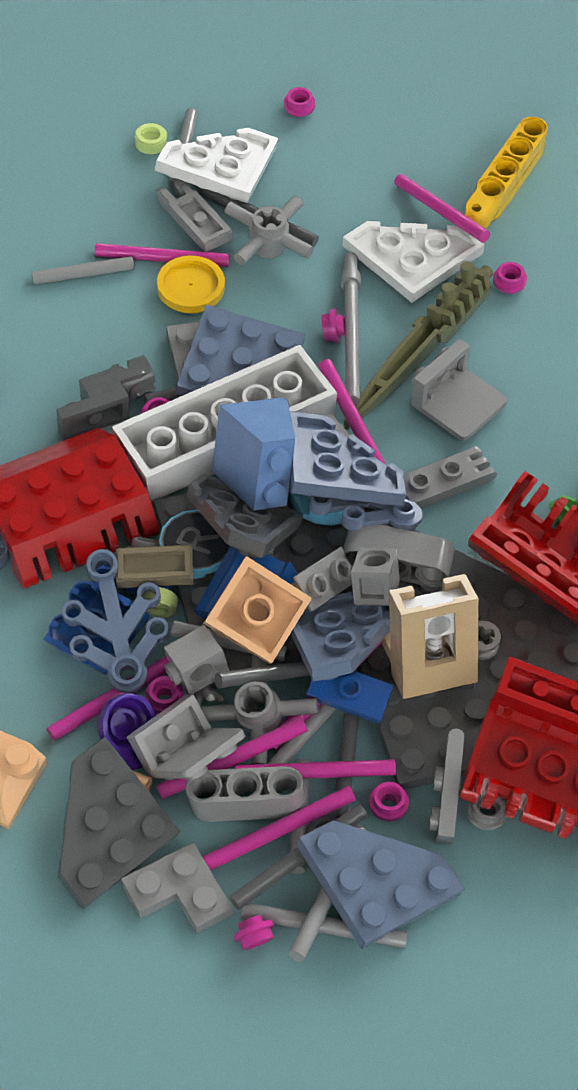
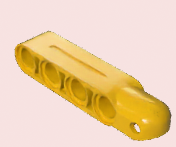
M527 117L520 121L479 179L475 192L466 203L465 216L487 229L493 220L498 219L544 153L548 125L543 119Z

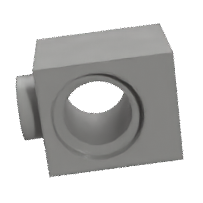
M359 547L351 570L354 605L389 606V590L397 589L400 581L397 548Z
M205 625L164 647L169 662L164 665L167 675L175 686L181 683L189 695L215 682V674L217 672L229 671L222 648Z

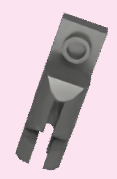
M144 355L127 360V369L119 366V364H115L109 369L79 380L81 401L71 402L56 409L58 431L63 441L95 428L101 429L130 419L129 401H133L148 392L156 390L153 384L156 381L152 368Z

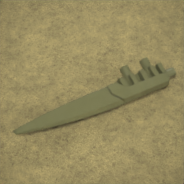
M463 262L460 265L461 273L458 272L455 276V285L451 282H446L441 286L442 294L440 293L436 297V306L430 304L427 307V316L420 315L414 321V328L388 357L360 395V402L355 407L361 418H364L399 387L440 343H448L489 296L491 289L489 278L493 275V271L489 266L484 265L481 269L474 267L472 262ZM345 419L343 427L345 430H348L350 426Z

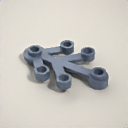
M310 496L309 510L316 515H326L332 511L343 510L341 523L348 530H359L364 526L388 524L390 527L414 531L421 523L423 516L422 509L416 503L407 499L404 500L403 506L381 505L354 500L345 501L319 496ZM371 507L377 511L365 512L363 508Z
M96 550L87 559V570L91 579L99 583L107 621L86 610L78 600L67 601L63 605L61 612L66 624L70 626L81 625L113 643L115 656L93 646L91 639L85 635L75 636L70 641V652L75 660H89L108 671L109 681L116 690L123 693L135 692L145 684L147 679L145 661L155 646L166 641L169 637L167 621L161 617L151 618L146 623V634L132 653L130 651L128 639L147 610L156 607L160 603V589L152 582L140 585L137 590V598L124 617H122L114 578L118 573L117 558L109 550ZM102 565L110 567L109 572L105 574H99L97 569ZM146 591H154L156 593V596L151 600H145L142 597ZM73 608L81 611L75 618L67 616L68 611ZM159 625L164 628V632L160 635H154L150 632L151 629ZM81 643L89 646L88 650L84 653L76 652L75 647ZM125 670L135 672L134 677L129 680L121 678V674Z

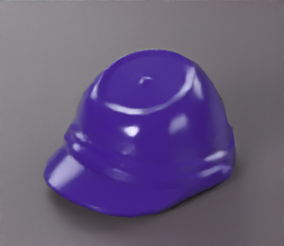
M131 693L113 697L108 700L100 711L97 720V731L100 739L106 737L131 770H136L143 766L129 743L127 736L154 718L156 711L145 698Z

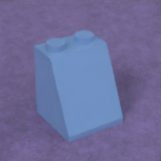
M282 397L219 406L212 472L254 511L287 505L296 439L288 400Z

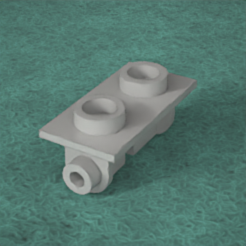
M337 548L293 577L295 583L291 585L312 598L307 606L310 612L352 585V567L343 548Z

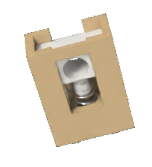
M465 574L442 579V591L415 597L412 586L389 590L390 632L381 641L391 662V675L403 699L478 682L479 598Z

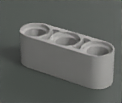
M381 524L364 526L359 530H348L343 547L351 567H353L359 547L397 548L400 580L429 587H441L442 579L449 577L455 553L454 545L447 539Z
M287 766L207 770L205 774L197 779L187 781L186 792L193 814L196 818L206 822L279 819L307 805L302 775L298 770ZM284 790H295L291 794L280 795ZM244 792H254L248 797H240ZM204 794H213L210 798L199 799Z

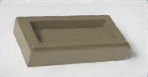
M192 545L116 549L118 562L117 588L139 587L146 582H152L157 586L194 584Z

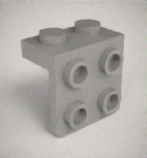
M458 339L449 348L444 347L437 354L435 360L427 367L422 366L416 371L411 381L413 387L410 405L457 439L467 441L506 406L507 397L467 369L470 345Z
M185 695L128 735L127 739L147 776L166 778V780L179 778L191 781L205 774L208 770L207 765L213 760L232 754L237 749L236 743L242 740L245 734L242 728H211L195 696Z

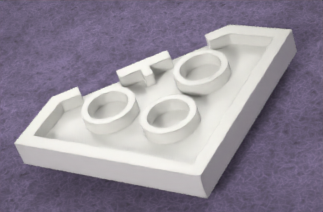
M250 128L238 129L236 135L222 137L220 133L198 136L195 142L182 144L179 140L166 143L156 160L155 171L166 174L171 178H177L197 185L202 189L220 193L231 199L248 203L276 149L278 138Z
M366 221L343 236L342 246L346 250L356 254L357 259L411 303L458 272L463 262H472L481 256L485 244L453 225H447V230L427 229V224L400 223V227L380 226L381 222Z

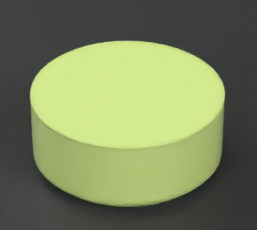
M144 124L135 131V146L142 153H160L167 143V132L158 124Z
M159 587L161 601L156 607L148 609L147 613L153 617L167 618L175 614L178 597L172 591ZM146 591L142 597L145 600H151L156 596V593L154 591Z

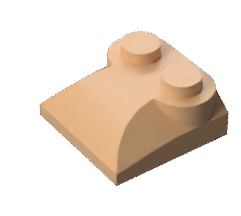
M246 556L203 624L210 627L217 636L229 639L265 662L272 664L312 598Z
M0 731V826L10 829L46 768L47 760L29 742L3 731Z

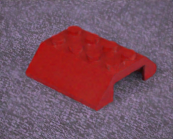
M95 428L0 465V534L11 553L12 571L22 589L39 584L37 572L42 581L51 579V568L44 552L47 549L54 548L58 565L66 573L73 570L72 561L76 567L87 564L90 554L96 550H106L107 547L112 553L116 552V549L119 548V541L112 524L121 520L125 537L131 544L134 537L151 538L160 533L146 488L116 436L105 430Z
M524 471L490 517L487 516L472 533L468 541V547L578 625V507L573 504L557 528L554 529L551 527L569 501L564 497L556 500L551 507V512L543 520L533 513L538 504L545 499L550 488L542 483L524 508L521 506L522 502L538 481L537 478Z
M509 656L487 707L463 775L458 798L475 804L479 794H481V807L489 810L491 805L494 804L496 797H501L507 800L504 816L514 819L517 810L520 809L519 822L550 834L553 833L558 824L557 836L567 839L573 827H578V682Z

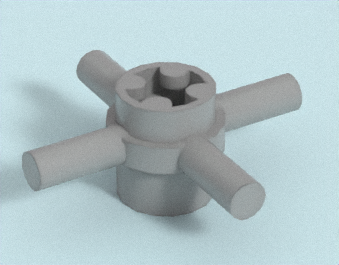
M293 196L281 209L265 206L256 210L254 214L233 202H229L225 208V214L249 226L250 240L234 255V260L239 265H244L255 253L263 258H275L283 253L285 247L308 259L312 255L314 247L289 234V224L287 222L303 206V200L299 196Z
M252 655V668L267 666V662ZM256 681L246 683L239 688L235 695V704L200 707L208 722L238 720L242 728L251 733V740L276 729L280 725L283 716L318 714L319 711L317 698L280 701L277 694L267 686V682ZM265 704L266 708L259 712L258 705ZM267 751L252 757L251 764H266Z

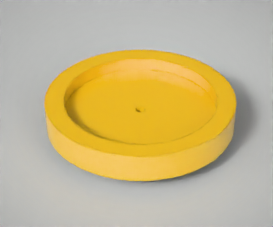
M182 256L166 263L160 269L157 276V292L160 299L169 308L178 312H203L205 305L214 307L224 295L225 277L222 270L213 261L204 257Z

